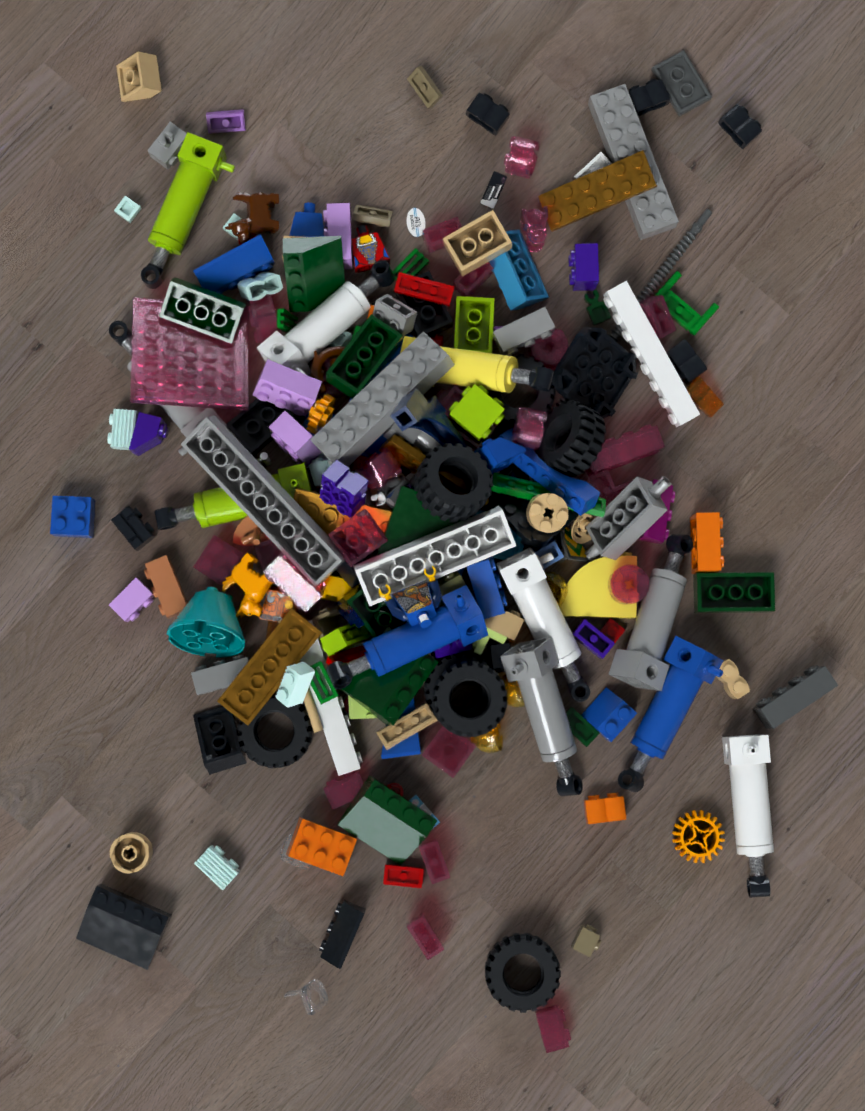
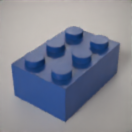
M494 556L467 566L477 603L484 619L504 614L505 606H508L499 572L495 571L497 569Z

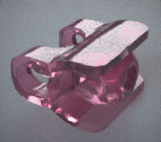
M547 206L543 207L542 211L530 209L526 212V208L521 211V230L525 235L526 246L530 252H540L544 247L547 234ZM531 243L540 245L538 247H533Z

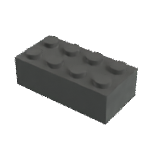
M816 665L803 671L805 675L792 678L787 682L789 684L787 687H779L772 692V697L763 698L756 703L757 707L753 710L766 729L776 728L838 686L826 666Z

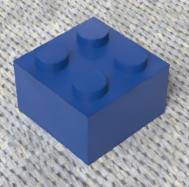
M53 496L50 534L58 537L93 538L96 500L92 497Z

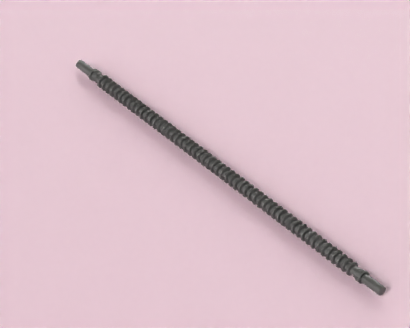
M706 209L698 221L693 223L690 231L686 232L687 236H683V240L679 241L680 244L676 245L677 249H673L674 253H670V257L666 258L667 261L663 262L664 266H660L661 270H657L658 274H654V278L650 279L651 283H647L648 287H644L645 291H641L642 295L637 296V301L641 308L644 307V303H647V299L651 298L650 295L654 294L653 291L657 290V286H660V282L664 281L663 278L667 277L666 273H670L669 269H673L672 265H676V261L680 260L679 256H683L682 252H686L685 248H689V244L693 243L692 240L696 239V234L701 232L702 226L712 215L709 209ZM615 325L616 329H612V334H608L616 342L618 341L617 338L621 337L623 331L620 325ZM564 397L560 398V402H557L556 405L560 406L561 403L567 402ZM542 424L539 425L540 428L536 429L537 432L533 433L534 436L530 437V444L533 449H536L535 442L538 439L537 434L541 430ZM512 463L503 475L508 476L518 467Z

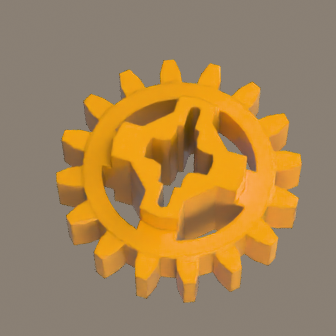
M326 393L321 400L317 399L309 411L307 431L315 435L331 420L335 410L333 408L334 397Z

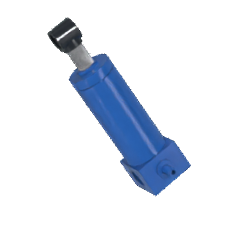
M465 585L441 597L444 606L436 609L437 615L430 618L432 623L429 627L422 628L420 624L411 626L407 622L364 642L363 646L366 652H364V656L359 657L357 660L355 659L349 663L342 661L331 663L327 667L326 672L335 689L347 687L351 683L353 676L369 668L375 670L377 676L380 677L458 639L463 647L488 636L483 613L468 587Z
M675 636L663 659L670 663L662 691H656L630 742L637 746V750H639L638 756L634 759L632 765L618 776L619 786L631 792H638L643 788V772L650 758L656 756L664 759L703 681L712 684L715 676L721 677L723 675L720 667L724 660L678 636Z

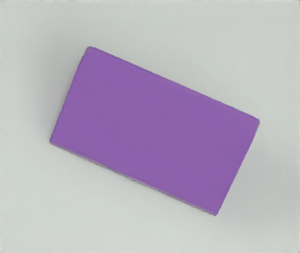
M244 109L206 113L208 134L246 131Z

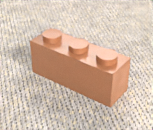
M165 555L145 563L147 569H144L147 579L153 583L151 590L154 597H158L161 604L158 607L162 616L166 615L167 618L179 615L188 602L169 556Z

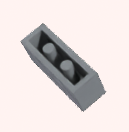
M543 307L493 331L492 336L501 354L511 356L517 353L518 348L522 346L527 348L535 344V340L541 337L544 340L552 336L555 325L546 307Z
M244 655L232 657L233 661L226 663L225 660L214 662L213 667L207 668L206 665L196 667V671L191 672L196 694L203 695L228 688L248 663L249 657L244 658Z

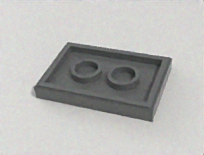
M684 50L651 69L657 80H663L671 99L670 103L679 117L712 98Z

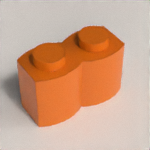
M618 792L607 793V797L599 798V795H590L588 800H583L586 824L627 820L624 796H619Z

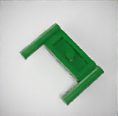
M676 271L656 293L652 301L658 304L659 308L686 331L688 330L695 336L719 309V306L713 303L700 316L670 290L682 276L681 273Z

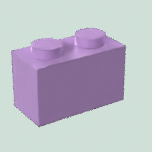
M135 578L109 606L125 622L130 620L133 622L140 615L139 611L143 607L147 608L154 601L152 599L154 595L140 579Z

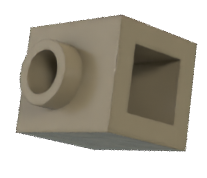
M589 924L586 927L581 925L571 947L591 957L593 951H597L601 944L600 935L597 933L598 929Z

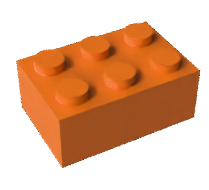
M720 512L695 513L690 517V537L693 540V549L691 551L692 574L717 573L721 571V567H724V556H721L724 540L723 537H720V529L723 528V518L720 517Z
M300 817L286 855L344 876L357 839Z

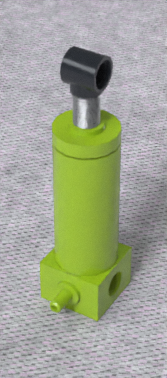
M187 132L177 155L180 165L148 238V241L156 247L151 262L141 271V279L150 289H156L162 284L163 266L168 255H181L212 180L218 181L222 169L231 173L235 169L234 165L226 162L227 156L222 145ZM150 274H156V278L153 281L147 280Z
M304 463L278 469V474L271 475L293 499L296 488L312 491L308 471ZM221 487L194 493L192 506L179 509L165 507L154 511L158 530L171 529L176 527L179 522L195 518L200 522L202 528L240 520L247 516Z

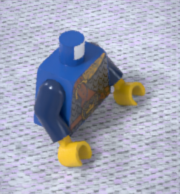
M432 566L434 570L432 575H428L426 568L424 569V574L429 578L430 582L424 580L393 593L392 598L389 585L385 584L388 590L386 594H383L379 588V596L386 599L385 603L394 617L407 621L411 626L420 624L422 628H427L431 625L432 621L430 618L437 615L436 608L439 607L442 597L438 580H435L437 574L435 567Z

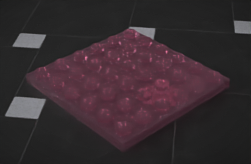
M133 297L130 403L248 411V307L245 308L232 344L159 317L164 300Z

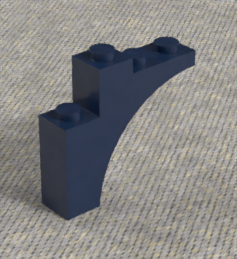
M418 388L404 396L390 415L402 432L407 428L422 430L433 437L442 447L446 443H452V446L455 443L462 444L464 448L468 445L445 415L446 409L434 395L426 400Z

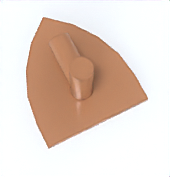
M248 515L237 525L233 536V543L243 546H257L271 542Z

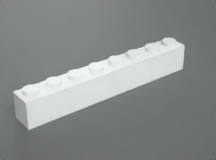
M625 281L608 290L603 295V301L607 308H611L615 323L622 328L623 338L625 341H629L632 346L631 352L639 359L642 372L648 375L652 390L656 391L659 395V403L663 408H666L670 423L678 427L699 416L700 413L628 282Z
M309 620V621H308V622L311 623L313 626H315V623L313 624V621H312V620ZM319 639L314 642L300 660L309 666L319 661L322 662L325 669L329 666L326 663L327 660H325L323 654L325 651ZM316 667L329 695H332L333 692L320 667ZM314 674L312 679L324 699L326 696ZM310 684L309 688L338 776L361 769L362 757L360 752L355 751L354 745L357 742L354 733H349L348 726H351L348 715H343L341 708L345 706L342 697H335L321 705Z

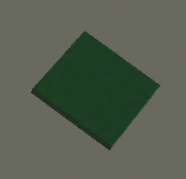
M401 485L376 556L456 524L460 520L450 522V519L443 521L437 515L435 517L430 514L431 511L425 510L421 506L423 504L422 501H418L416 497L418 491Z

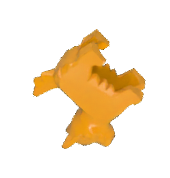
M248 552L242 557L241 562L234 566L232 574L226 577V581L222 582L223 592L235 583L245 592L240 608L236 613V617L240 616L241 618L245 615L261 617L263 608L260 602L271 585L277 582V579L272 574L269 575L266 572L260 575L259 572L256 573L253 570V564H257L259 560Z

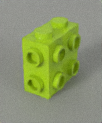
M474 384L472 388L468 386L462 393L463 398L459 403L455 401L449 408L451 411L449 417L476 440L480 441L481 438L485 440L492 432L490 428L494 423L498 425L505 417L503 415L505 409L503 408L504 404L499 399H492L487 395L489 393L487 389L482 385L478 387Z

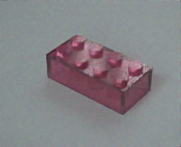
M651 424L643 426L636 433H633V431L626 432L617 440H615V437L605 440L602 444L601 452L597 455L598 458L595 462L591 463V467L586 470L588 478L660 453L665 445L657 425L651 427Z

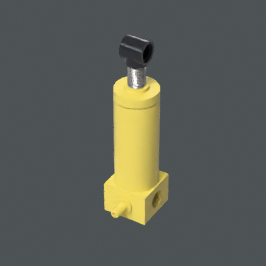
M404 336L400 353L416 338ZM441 347L450 356L455 365L437 383L464 387L470 386L471 388L476 384L478 387L482 385L487 390L511 393L516 383L528 384L533 389L549 392L551 390L555 373L551 369L536 367L532 370L519 369L518 361L513 356Z

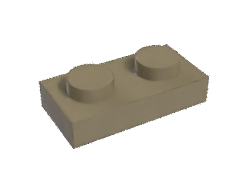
M422 66L417 67L407 78L428 109L432 108L443 97Z
M356 205L352 220L363 224L371 223L379 227H389L393 211Z

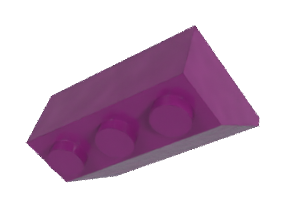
M653 479L651 482L654 485L658 480ZM672 485L660 495L668 510L639 537V540L662 544L664 540H667L669 529H666L667 521H670L672 517V510H669L670 503H673L675 499Z

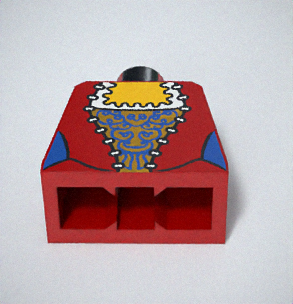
M367 225L357 227L358 237L352 239L355 272L360 273L371 270L374 263L385 260L390 264L389 255L378 233L369 234Z

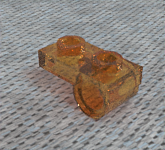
M701 377L695 378L686 388L693 402L700 407L707 417L711 418L724 405Z

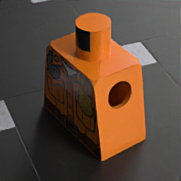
M281 577L279 578L278 587L271 586L262 607L263 613L259 619L278 622L284 618L291 608L298 613V591L289 589L291 579Z

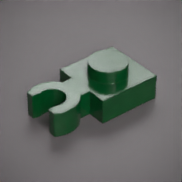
M594 290L593 295L595 298L590 299L585 294L584 300L587 304H590L586 310L593 326L610 320L612 317L604 301H598L599 293L597 290Z

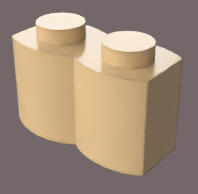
M725 659L720 667L723 675L717 678L723 683L729 697L739 699L750 692L748 683L743 677L739 676L735 663L730 659Z

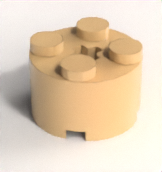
M541 493L534 496L530 500L526 511L529 524L534 529L545 533L560 530L565 525L569 516L565 501L560 496L552 493ZM545 508L551 510L549 513L550 517L543 516Z
M130 832L118 837L110 848V858L114 867L118 871L127 874L135 873L145 868L153 855L152 843L145 835L138 832ZM133 848L135 855L130 857L128 850Z

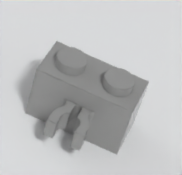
M169 122L147 150L150 157L166 169L174 166L179 160L177 155L187 133L172 122Z

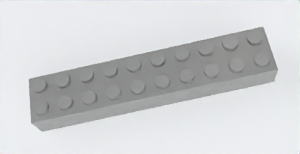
M215 415L206 417L181 443L185 450L314 587L322 584L348 558L338 545Z

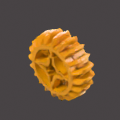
M692 810V817L687 812L684 813L686 820L679 817L678 820L682 824L675 823L674 827L678 828V832L672 831L673 835H678V838L672 839L673 843L679 842L674 847L675 850L682 849L679 853L680 856H684L687 853V861L691 860L692 856L694 863L698 862L699 857L700 861L705 863V856L711 861V853L718 856L719 853L715 849H723V846L718 844L719 841L725 842L724 838L719 837V835L725 834V831L718 830L722 824H715L718 818L714 816L710 819L711 813L709 812L704 816L703 810H699L698 816L696 811ZM694 821H705L710 827L699 829ZM689 825L690 835L689 837L685 838L686 840H684V831L686 827ZM696 831H698V833L700 834L703 833L700 836L701 842H699V840L697 839L694 840V838L697 836ZM713 832V841L707 847L706 839ZM696 843L702 849V852H692L686 846Z

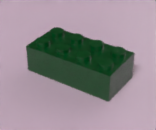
M371 314L326 372V381L353 399L384 369L402 345L403 335Z
M774 572L696 573L693 575L694 613H767L775 611Z

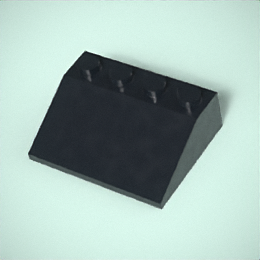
M99 884L96 886L76 939L148 970L172 914L106 885Z

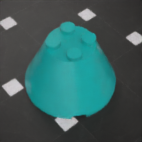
M207 587L206 590L195 592L194 596L167 629L168 640L174 646L199 656L205 657V653L216 654V658L231 657L241 653L245 646V639L238 617H236L233 596L219 592L215 587Z

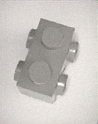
M386 294L376 300L372 315L405 336L413 331L417 311Z

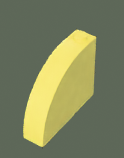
M624 552L617 560L602 557L580 568L565 585L559 600V607L564 617L636 618L637 556H632L630 552Z

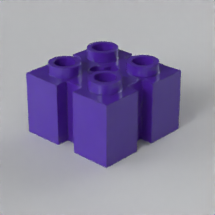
M336 460L322 474V487L320 488L319 498L326 504L336 505L337 510L341 514L352 518L365 504V492L367 491L369 480L356 472L354 474L351 473L349 467Z

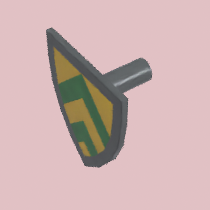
M567 526L560 533L561 538L559 542L563 548L564 553L562 554L564 557L558 560V562L561 564L567 559L591 562L585 555L586 547L584 544H579L572 539L571 528Z

